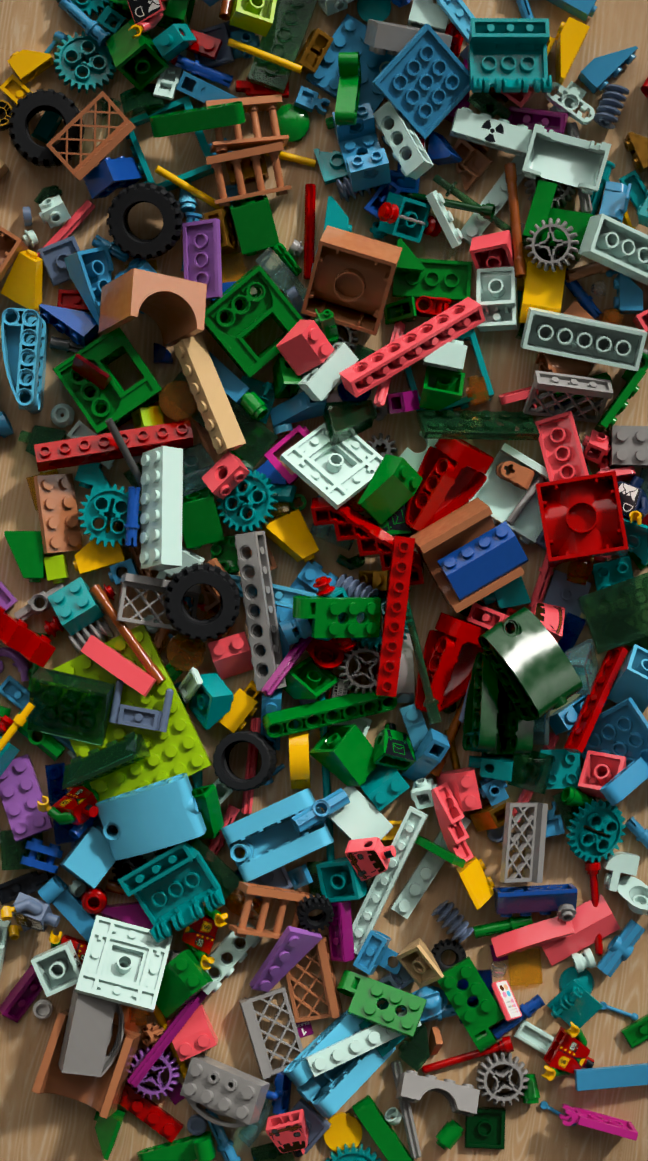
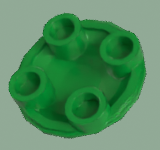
M294 104L281 106L276 111L280 135H289L288 142L301 141L309 129L310 120L307 112L294 106Z
M230 535L225 536V540H221L220 543L214 544L211 547V559L217 558L228 574L240 571L237 564L238 555L235 548V536Z

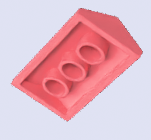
M572 411L534 422L549 481L589 475Z
M599 894L597 907L593 906L591 899L576 907L577 913L571 920L575 930L574 934L541 946L552 966L570 957L571 954L579 952L595 943V938L598 934H601L603 939L621 929L602 894Z

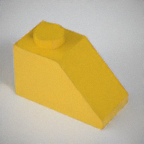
M29 50L17 51L7 60L14 73L24 85L54 64V60L49 53Z

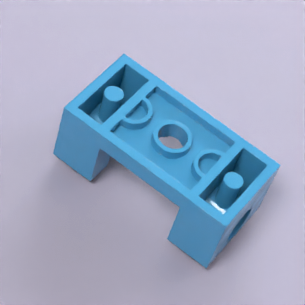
M370 103L358 105L356 125H336L335 112H332L335 135L353 192L391 183L389 161L385 149L381 148Z

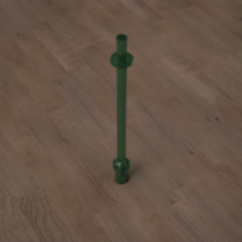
M438 174L434 177L433 181L447 191L446 197L452 194L464 203L481 206L457 189L456 181L450 184ZM494 215L492 220H488L502 231L510 230L512 236L511 227ZM522 237L523 246L531 245V243L526 241V237ZM537 250L542 259L550 261L547 250Z
M408 598L406 622L426 698L423 707L427 710L429 724H437L442 722L438 709L439 701L433 697Z

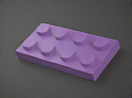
M214 218L182 223L184 279L207 284L206 300L222 297L220 220Z
M28 754L13 759L0 776V797L16 842L54 828L52 820L47 814L48 812H41L37 808V801L43 803V794Z

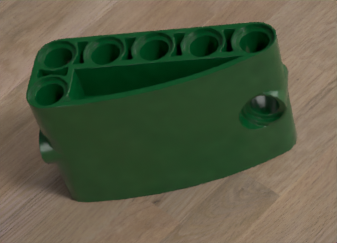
M523 607L505 620L496 623L493 628L478 637L479 644L518 715L524 721L537 720L549 711L563 706L568 702L567 699L583 688L578 674L556 640L540 620L526 607Z
M478 652L474 661L466 699L462 739L463 749L465 751L483 752L484 755L494 756L501 754L511 756L529 755L533 749L534 720L524 721L518 715L485 653Z

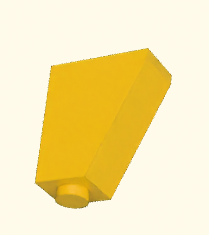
M24 250L18 253L1 290V294L26 309L39 311V305L42 304L43 260L37 257L38 254L36 252Z
M299 509L269 522L268 525L265 524L263 529H261V531H265V535L297 562L304 560L306 563L314 559V554L320 551Z
M114 524L113 529L115 532H118L117 526ZM110 525L107 526L106 533L110 532ZM95 538L74 555L76 559L73 561L76 572L79 571L81 575L123 562L126 560L123 546L116 542L115 548L112 547L111 543L104 547L103 541L97 545V538Z

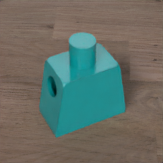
M173 24L152 41L161 56L169 62L196 42L197 39L187 24Z
M521 576L482 598L485 606L496 602L498 609L531 603Z
M481 752V757L469 755L468 767L480 768L481 777L511 782L513 756L502 754L498 756L484 755Z

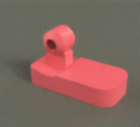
M532 386L498 395L500 404H508L523 399L526 403ZM532 404V408H537V404Z
M604 457L600 464H597L599 471L596 474L616 471L617 482L630 481L633 476H636L634 466L610 470L608 466L609 461Z

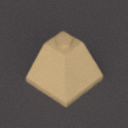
M420 938L410 942L396 956L420 988L444 976L433 954Z

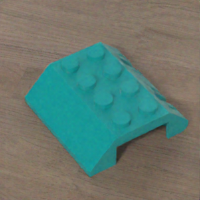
M471 18L468 58L469 82L472 93H481L482 90L484 93H488L490 87H494L496 93H501V88L503 93H520L521 90L523 93H527L529 87H533L535 93H540V89L542 93H551L552 75L548 76L547 42L550 38L549 18Z
M187 842L177 844L118 879L126 895L129 897L134 894L153 924L150 933L157 943L172 936L171 920L175 930L180 931L182 928L198 921L199 918L205 917L202 902L205 901L206 907L210 912L225 905L222 889L200 852Z

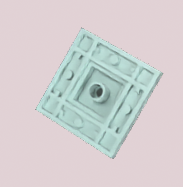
M334 415L281 454L280 460L337 510L368 486L383 457Z
M96 915L75 992L153 1013L173 935L157 943L150 933L151 929Z

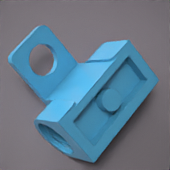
M606 181L599 214H604L622 223L624 213L628 209L632 184L629 183L627 186L623 183Z
M377 930L370 931L353 963V966L368 975H373L378 965L393 974H398L403 965L398 960L397 967L392 968L389 966L388 959L391 956L396 957L399 953L388 948L391 938Z

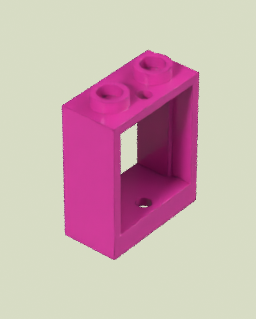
M298 425L264 454L266 460H269L288 485H292L300 477L295 473L291 475L274 454L298 433L303 438L311 432L305 426L302 428Z

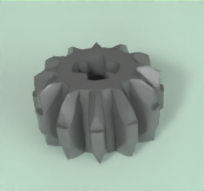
M379 433L378 440L375 435H372L373 442L370 440L366 441L376 452L378 451V449H375L376 447L384 446L386 452L380 453L383 458L386 454L395 456L390 452H397V448H391L396 443L395 440L388 442L390 435H387L384 440L383 434Z

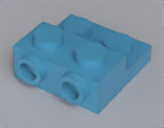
M308 561L290 588L317 593L319 589L313 587L316 579L323 576L331 578L332 581L329 585L335 587L339 578L331 572L328 575L322 571L323 566L316 561L312 563Z

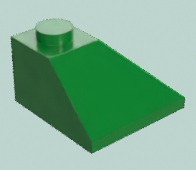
M427 366L419 407L439 411L461 400L465 373Z
M310 656L289 671L285 677L287 687L282 689L294 699H316L339 683L340 679L331 671L318 668Z
M118 1108L107 1119L100 1117L98 1111H96L94 1120L97 1121L95 1125L96 1134L105 1160L109 1159L126 1111Z

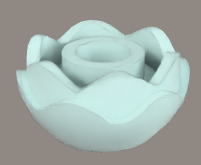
M60 403L53 407L51 410V420L56 426L64 428L73 423L75 412L71 406Z

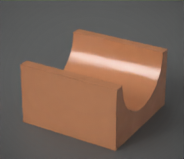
M327 225L319 241L301 313L316 318L315 309H317L318 313L329 309L334 314L336 324L376 336L384 314L385 304L402 247Z
M133 268L102 287L98 333L107 334L137 318L139 311H142L157 323L162 334L163 346L171 347L182 339L192 337L204 331L207 284Z
M478 497L410 536V538H415L414 545L444 600L456 614L525 574L522 567L519 566L460 601L441 572L438 560L495 527L490 507Z
M68 1008L57 1015L32 1092L37 1094L50 1093L75 1099L93 1107L100 1113V1117L107 1119L117 1111L141 1034L124 1028V1036L119 1053L102 1077L62 1073L58 1063L70 1009ZM113 1024L112 1036L106 1056L109 1055L115 1043L118 1025Z

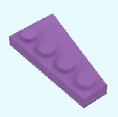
M287 926L249 983L251 989L269 992L322 939L321 934Z

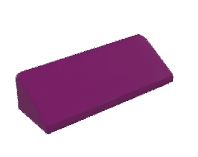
M510 106L508 121L516 126L517 124L525 125L533 130L535 124L545 126L544 129H547V132L551 129L553 132L564 134L569 113Z
M331 902L334 912L333 922H329L330 926L328 927L331 961L347 962L354 960L351 902Z
M32 964L0 1005L1 1014L18 1023L43 990Z

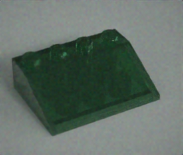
M648 572L577 599L597 654L648 636Z
M39 667L31 677L29 702L35 708L28 716L27 729L103 746L110 718L115 684Z
M129 733L123 736L125 739L123 741H111L106 744L107 748L99 750V748L89 751V756L82 758L78 756L71 759V764L65 766L63 789L79 788L151 756L142 734Z

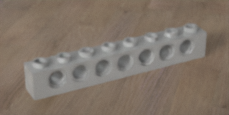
M265 531L236 534L235 548L237 549V564L241 576L240 585L243 591V605L245 607L246 626L249 633L248 643L251 648L254 683L256 690L261 691L283 661ZM286 678L283 679L278 688L287 687Z

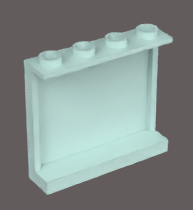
M506 443L502 445L485 474L487 480L474 497L469 500L470 502L478 497L487 504L493 513L491 517L494 525L505 522L527 492L497 476L496 466L500 462L512 461L535 471L536 473L531 485L538 475L545 478L544 482H550L546 467ZM504 467L506 473H509L507 467ZM537 491L514 524L510 525L507 523L512 531L520 536L519 540L527 545L536 543V539L543 529Z

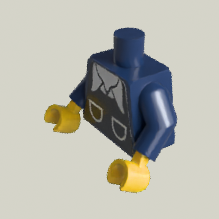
M633 476L629 484L622 481L617 483L623 517L630 519V523L636 521L637 525H641L642 519L648 514V498L644 490L640 489L644 480L638 476Z

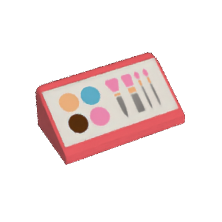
M502 980L491 983L506 1021L511 1022L522 1017L508 981Z

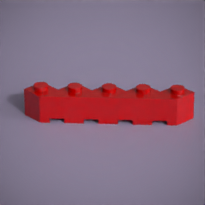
M323 497L312 498L311 512L314 526L334 524L337 541L357 539L360 556L379 554L382 571L390 570L394 540L392 535L345 504L336 510ZM414 551L410 585L424 584L423 561L420 554Z
M0 606V640L5 645L20 652L29 661L44 668L56 649L51 644L52 640L43 634L41 636L28 628L29 625L21 619L17 621L5 613L6 609Z

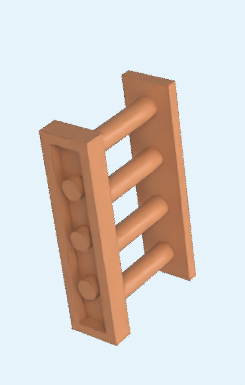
M281 94L205 101L204 107L242 101L244 113L248 112L250 114L254 138L243 139L241 125L237 124L233 125L235 140H224L222 127L214 128L216 141L212 142L210 153L222 154L228 151L242 150L277 142H283V147L286 146L289 135H280L276 112L283 102ZM259 111L269 112L273 136L262 137L258 118Z
M283 142L205 157L206 164H211V167L214 168L220 199L214 200V203L219 204V207L231 205L230 201L274 192H276V196L288 194L287 190L292 188L291 185L284 186L279 160L280 150H284ZM268 153L269 157L271 156L277 186L275 188L265 189L260 164L261 154ZM249 157L252 160L258 189L256 192L246 193L240 164L242 162L241 158ZM230 161L233 164L239 195L227 197L221 168L223 166L222 162Z
M239 881L237 889L244 892V905L239 925L229 924L228 928L235 932L234 935L245 938L246 935L279 939L283 934L281 928L287 903L295 901L297 908L300 900L304 902L303 897L310 898V893ZM256 895L261 896L263 900L256 928L246 927L253 898ZM273 898H277L279 907L273 930H266L264 926L270 901H273ZM295 909L291 926L299 928L300 922L296 912L297 909Z

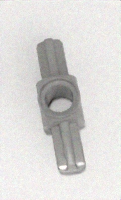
M59 583L47 592L43 590L39 594L34 595L27 601L28 604L14 613L17 621L18 619L24 621L33 614L39 615L47 611L52 606L48 596L63 588L64 585ZM40 597L45 600V605L42 608H38L36 605V601Z

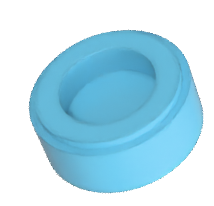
M291 423L276 426L273 428L275 436L288 434L293 430V426Z

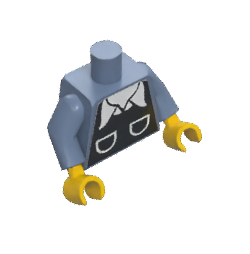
M19 892L12 907L4 906L1 909L2 921L11 920L13 913L18 924L11 925L8 929V936L11 937V940L19 939L20 931L25 932L35 929L45 932L48 925L56 928L60 922V916L52 913L48 903Z

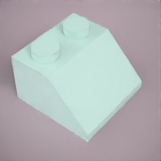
M459 340L447 342L425 357L422 365L461 372L464 367L468 346Z

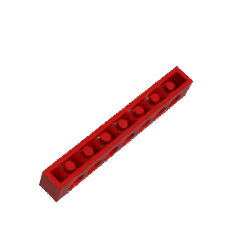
M190 420L119 431L132 457L140 456L143 452L161 446L181 449L193 447V433ZM111 432L34 445L38 472L124 458Z
M394 536L375 689L376 695L396 697L415 538Z

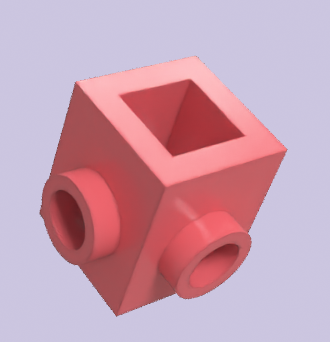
M592 430L590 435H586L582 442L584 458L600 464L603 456H607L611 449V445H608L610 437L602 432Z

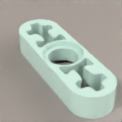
M552 82V90L557 89V94L552 96L551 93H545L546 99L563 112L569 113L568 115L580 124L587 125L591 123L595 116L594 109L561 84ZM562 94H565V96L562 98V101L559 102L560 97H562ZM572 99L575 102V106L567 108L564 101ZM578 105H580L581 107H580V109L577 111V114H576L575 111H576ZM588 111L589 117L582 118V112Z

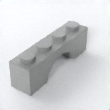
M406 1070V1072L399 1076L396 1099L416 1103L420 1101L426 1092L434 1091L446 1097L453 1113L471 1117L477 1114L480 1090L474 1089V1085L463 1084L461 1086L455 1084L456 1081L444 1079V1081L437 1080V1077L433 1075H425L424 1077L418 1075L416 1071Z

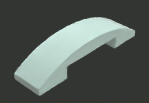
M187 50L181 52L180 55L186 58ZM167 62L169 68L161 73L160 78L157 79L153 96L173 100L183 69L175 67L171 62Z

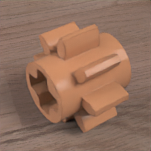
M154 1022L146 1025V1028L142 1029L141 1040L146 1046L152 1045L153 1047L165 1030L161 1025H155Z

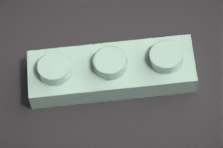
M434 190L426 195V198L453 249L462 243L461 239L463 236L459 228H455L452 222L454 218L451 212L446 210L442 194Z

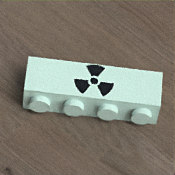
M462 107L461 109L458 108L455 113L449 135L524 157L527 153L533 131L529 130L525 125H512L506 119H492L489 114L480 113L479 115L473 113V110Z

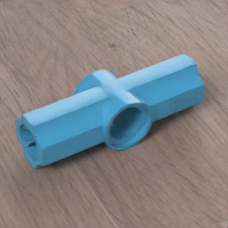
M340 788L325 798L317 800L312 806L291 818L294 828L299 833H302L318 822L326 820L328 816L350 803L348 795ZM316 808H323L325 810V813L319 814L316 811Z
M630 919L621 933L611 940L608 950L598 962L597 968L611 977L621 962L627 960L631 955L635 943L640 939L645 929Z

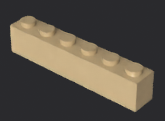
M202 335L182 339L173 346L175 355L179 359L183 374L186 376L190 391L204 420L205 428L211 437L213 447L218 455L236 450L246 444V441Z

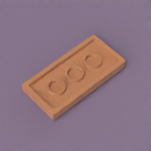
M73 473L35 476L34 483L44 554L80 551L82 549Z

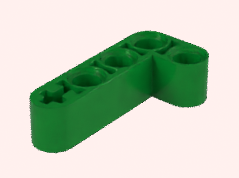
M339 52L338 66L340 77L335 106V124L356 125L361 88L359 52Z
M206 1131L198 1136L191 1135L173 1140L172 1143L166 1142L142 1149L137 1152L139 1161H193L196 1159L197 1161H211L215 1158L216 1148L211 1131Z

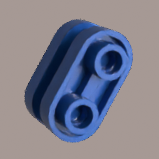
M35 838L27 841L25 848L30 849L28 857L22 856L20 864L57 874L59 866L53 864L56 857L62 859L64 851L60 850L61 846L50 843L48 847L42 845V840ZM38 852L48 855L46 862L35 860Z

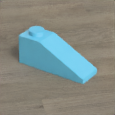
M414 702L400 707L399 711L415 752L427 734L428 729L421 710L416 708Z

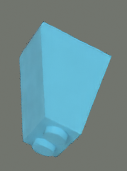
M634 644L624 660L607 698L619 704L631 697L641 713H643L648 707V650Z
M99 826L89 828L59 864L75 878L82 881L88 888L92 889L96 888L115 863L108 839L103 834V829Z

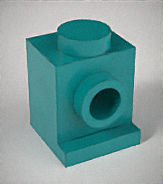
M108 5L96 20L103 30L111 33V36L127 23L125 17Z

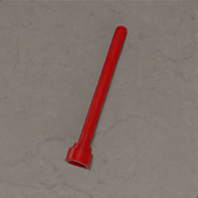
M596 860L593 863L586 861L584 863L585 870L590 877L591 901L593 906L597 907L599 903L597 874L601 870V865ZM598 934L595 938V953L599 956L603 954L601 934Z
M510 1036L503 1037L499 1043L494 1044L481 1053L477 1049L424 1065L422 1072H433L499 1051L513 1052L514 1049Z

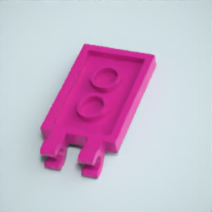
M566 1103L562 1104L566 1115L559 1114V1117L565 1126L578 1123L581 1126L637 1140L638 1132L632 1122L575 1106L571 1107Z

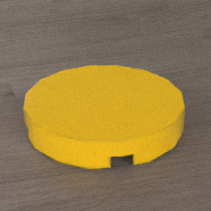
M339 1112L331 1116L327 1120L331 1123V1126L323 1134L328 1147L337 1152V1147L344 1150V1144L351 1148L352 1143H355L357 1148L362 1140V1127L359 1120L347 1112Z

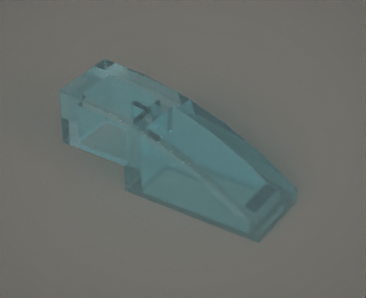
M269 247L255 260L256 264L263 268L290 302L291 300L286 290L293 286L297 288L302 300H304L307 289Z
M271 1082L268 1091L274 1092L275 1086ZM265 1099L258 1122L244 1126L239 1131L238 1137L248 1147L253 1144L264 1127L273 1100Z

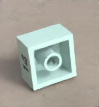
M71 940L40 953L31 960L46 997L77 984L82 964Z

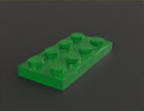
M418 258L425 267L421 274L395 272L393 277L392 297L408 298L412 296L419 298L421 296L462 301L470 297L472 262Z

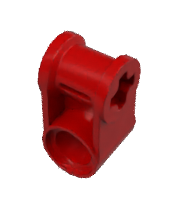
M421 296L415 302L416 314L420 317L433 318L447 310L452 300L443 297ZM418 303H426L428 309L421 310L418 307Z

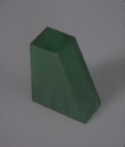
M371 400L326 403L323 417L331 446H335L372 427L374 419L377 418V410L373 407Z

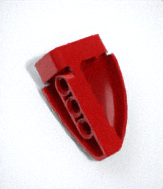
M443 431L435 444L436 448L432 446L428 448L417 472L423 480L414 496L408 500L405 516L407 525L412 529L421 531L467 504L487 480V476L484 474L487 473L495 458L472 444Z
M440 613L435 627L438 632L435 630L429 631L420 662L415 694V706L417 709L435 714L457 702L466 694L476 655L478 652H484L479 644L478 637L488 631V629L448 614Z

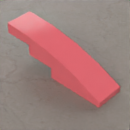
M93 635L89 637L81 649L82 653L145 697L157 681L131 660L125 658Z
M447 782L431 790L436 816L448 850L467 862L474 858L465 841V839L469 838L461 822V819L465 816Z
M558 916L493 937L491 942L496 957L501 958L514 952L520 953L535 946L546 945L574 934L575 930L571 921H563Z

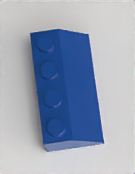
M505 521L437 562L441 572L461 601L529 560L516 535Z
M572 883L494 888L495 912L500 914V917H511L513 913H520V916H531L532 912H539L540 915H550L551 911H558V907L565 903L572 904L576 910L578 891Z

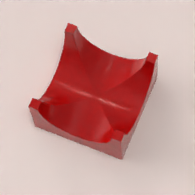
M616 471L536 484L549 568L588 557L605 555L626 556L628 554L629 548Z

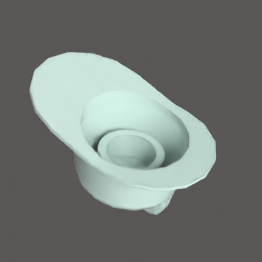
M621 877L617 891L627 901L629 909L636 914L648 915V886L636 877Z

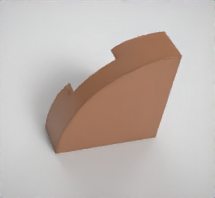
M432 1027L429 1035L430 1055H437L443 1045L439 1027Z

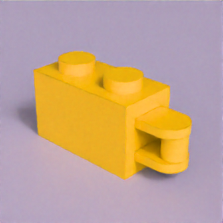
M253 680L244 690L239 688L233 695L234 699L231 703L230 711L218 721L233 733L236 730L241 731L247 724L244 721L248 715L252 717L259 708L256 706L258 701L255 698L260 691L256 690ZM249 688L256 692L253 697L247 693Z

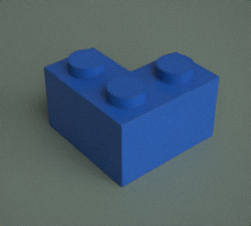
M120 156L116 159H111L110 157L102 159L100 164L94 167L83 179L91 198L97 199L109 196L118 188H127L136 184L142 179L134 157L125 158V156Z

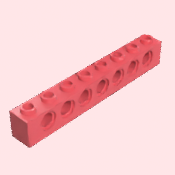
M467 297L343 370L339 374L344 388L356 398L431 354L447 342H451L483 323L485 317L482 306L470 297Z

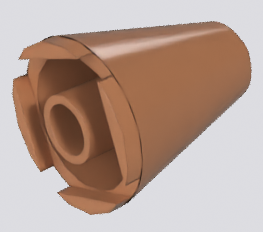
M539 352L536 357L535 364H539L538 371L588 377V374L591 373V363L588 361Z

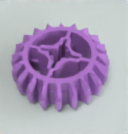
M150 1046L146 1047V1052L142 1048L139 1049L140 1055L135 1054L128 1073H133L150 1051ZM171 1051L167 1054L162 1053L159 1059L163 1062L155 1063L151 1068L152 1071H158L156 1076L154 1073L149 1074L150 1069L135 1090L136 1094L142 1091V1098L149 1094V1100H152L154 1095L159 1100L161 1093L166 1097L168 1096V1090L173 1092V1085L178 1084L176 1078L180 1077V1072L176 1071L180 1068V1065L174 1064L177 1061L176 1057L170 1059ZM168 1068L169 1079L166 1083H163L161 1073ZM150 1081L158 1087H151L144 1083Z

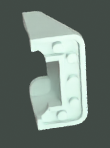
M535 124L522 172L525 173L524 177L534 180L536 177L573 186L582 189V193L592 195L593 192H598L611 144L602 142L601 144L596 143L594 145L595 141H587L553 132L551 129L547 132V129H544L545 126Z

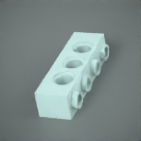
M389 101L373 113L376 127L384 134L383 139L385 143L391 147L392 155L400 163L401 172L406 177L417 180L434 166L412 126Z
M249 921L247 922L246 927L256 928ZM230 931L209 955V957L211 956L215 959V962L209 964V966L217 968L220 974L212 976L209 973V969L206 970L213 980L212 983L203 989L207 995L211 991L215 993L222 985L220 981L224 976L228 978L235 970L233 966L237 962L241 963L247 957L246 951L250 947L254 948L260 942L259 936L246 935L244 938L236 936L234 931ZM243 938L246 944L239 947L236 945L235 940ZM228 952L233 956V959L225 961L222 958V954Z

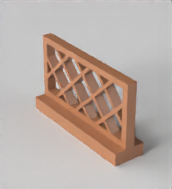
M101 91L46 146L72 175L80 181L136 126L121 112L104 91ZM102 97L108 103V111H97V101ZM94 105V111L89 110ZM110 107H112L116 112H110ZM86 112L94 113L93 125L82 124V116ZM96 113L108 114L107 126L96 125ZM110 114H118L124 121L118 126H110ZM71 126H80L79 138H68V129ZM82 127H93V139H82ZM96 127L107 128V137L104 140L96 139ZM66 132L65 138H60ZM57 140H65V152H57L52 145ZM68 140L79 141V153L68 152ZM82 141H93V150L90 153H82ZM68 155H79V164L74 169L68 164Z
M327 935L322 936V939L315 945L316 953L313 957L309 954L305 955L310 960L306 968H303L298 963L295 965L303 971L298 980L291 976L290 971L286 974L295 1023L329 1017L338 1018L343 1013ZM312 962L320 968L317 977L307 970ZM305 973L314 979L309 988L300 982ZM316 981L323 985L324 992L321 996L311 990ZM297 984L307 991L302 999L295 995L294 989ZM308 993L318 999L314 1007L304 1001ZM320 1001L327 1005L328 1013H320L315 1009ZM301 1004L311 1010L308 1016L299 1017L298 1008Z

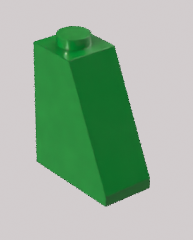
M4 531L5 538L23 578L29 579V582L33 583L46 579L44 564L46 554L43 551L41 531Z
M211 784L195 788L192 791V796L196 800L198 810L201 812L207 829L205 834L199 838L200 840L213 839L219 835V831L224 826L216 786Z

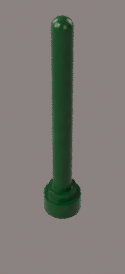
M405 193L407 198L429 203L425 194ZM444 198L445 207L479 213L480 216L488 220H492L494 217L495 204L486 203V205L479 206Z

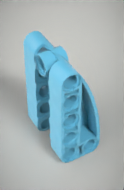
M7 308L3 311L1 319L2 352L7 378L18 402L19 409L37 414L41 412L44 402L49 327L38 312L33 309Z
M187 773L131 790L95 804L99 810L98 814L103 825V834L108 839L115 861L167 848L205 834L207 829L201 812L198 810L196 800L192 796L193 789ZM109 826H116L118 833L110 832Z
M310 788L295 793L221 828L230 849V856L235 861L244 882L252 881L334 842L326 824L327 820L318 822L302 833L296 831L291 818L316 802ZM321 807L316 808L319 814H324ZM238 847L243 848L245 851L243 858L238 857L236 854Z
M348 1010L318 1035L283 1071L297 1087L298 1093L326 1118L333 1116L396 1050V1047H394L384 1057H381L376 1048L313 1077L305 1057L362 1030L359 1024L364 1020L348 1014Z

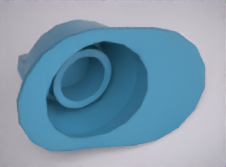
M424 986L411 993L427 999L420 1022L443 1013L447 1007V997L439 987Z

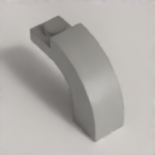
M405 633L407 640L403 639L396 699L397 703H414L411 633Z

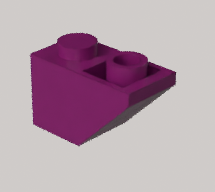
M417 390L387 394L388 414L420 409Z

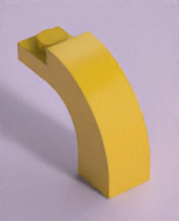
M308 730L289 735L291 789L311 788Z

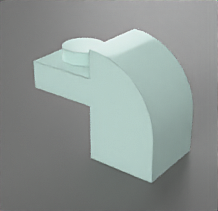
M615 852L614 855L607 857L602 867L609 870V873H606L604 878V884L609 891L617 892L621 873L637 875L640 856L628 852Z

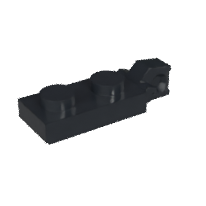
M37 870L31 871L0 884L1 904L16 900L19 892L28 895L38 891L43 886L42 882L51 878L50 873L46 871L38 874Z

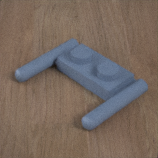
M117 680L109 722L167 732L174 691L170 688L166 690L162 711L120 704L124 682Z

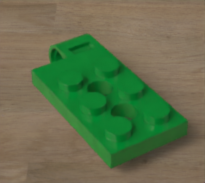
M642 353V368H639L638 371L626 369L621 378L627 381V383L594 428L596 431L603 432L604 430L608 431L609 428L611 429L617 421V418H615L616 414L619 415L627 407L628 402L626 400H630L640 387L637 385L648 368V356L645 353Z
M293 596L292 617L312 619V638L379 637L380 597ZM344 612L346 619L344 622L339 623L338 615ZM360 612H363L364 620L358 623L356 617Z
M467 957L442 972L443 978L437 981L481 1053L497 1043L489 1027L505 1017L470 957ZM459 980H467L468 986L465 989H459L457 987ZM469 997H477L478 1003L475 1006H469L467 1004Z
M344 970L337 987V991L341 994L353 997L347 1011L348 1014L412 1039L414 1038L427 999L349 970ZM381 1000L388 1003V1007L384 1010L377 1007V1003ZM400 1007L407 1010V1014L403 1017L396 1014V1010Z

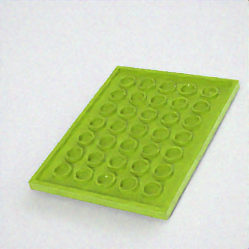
M139 625L130 631L166 680L158 686L154 684L146 697L124 683L120 704L162 711L166 690L172 689L174 693L167 732L109 722L116 681L120 679L85 654L39 676L91 788L95 789L99 794V802L182 773H187L189 777L212 765L145 625ZM122 635L105 642L107 646L113 648L146 672V669Z

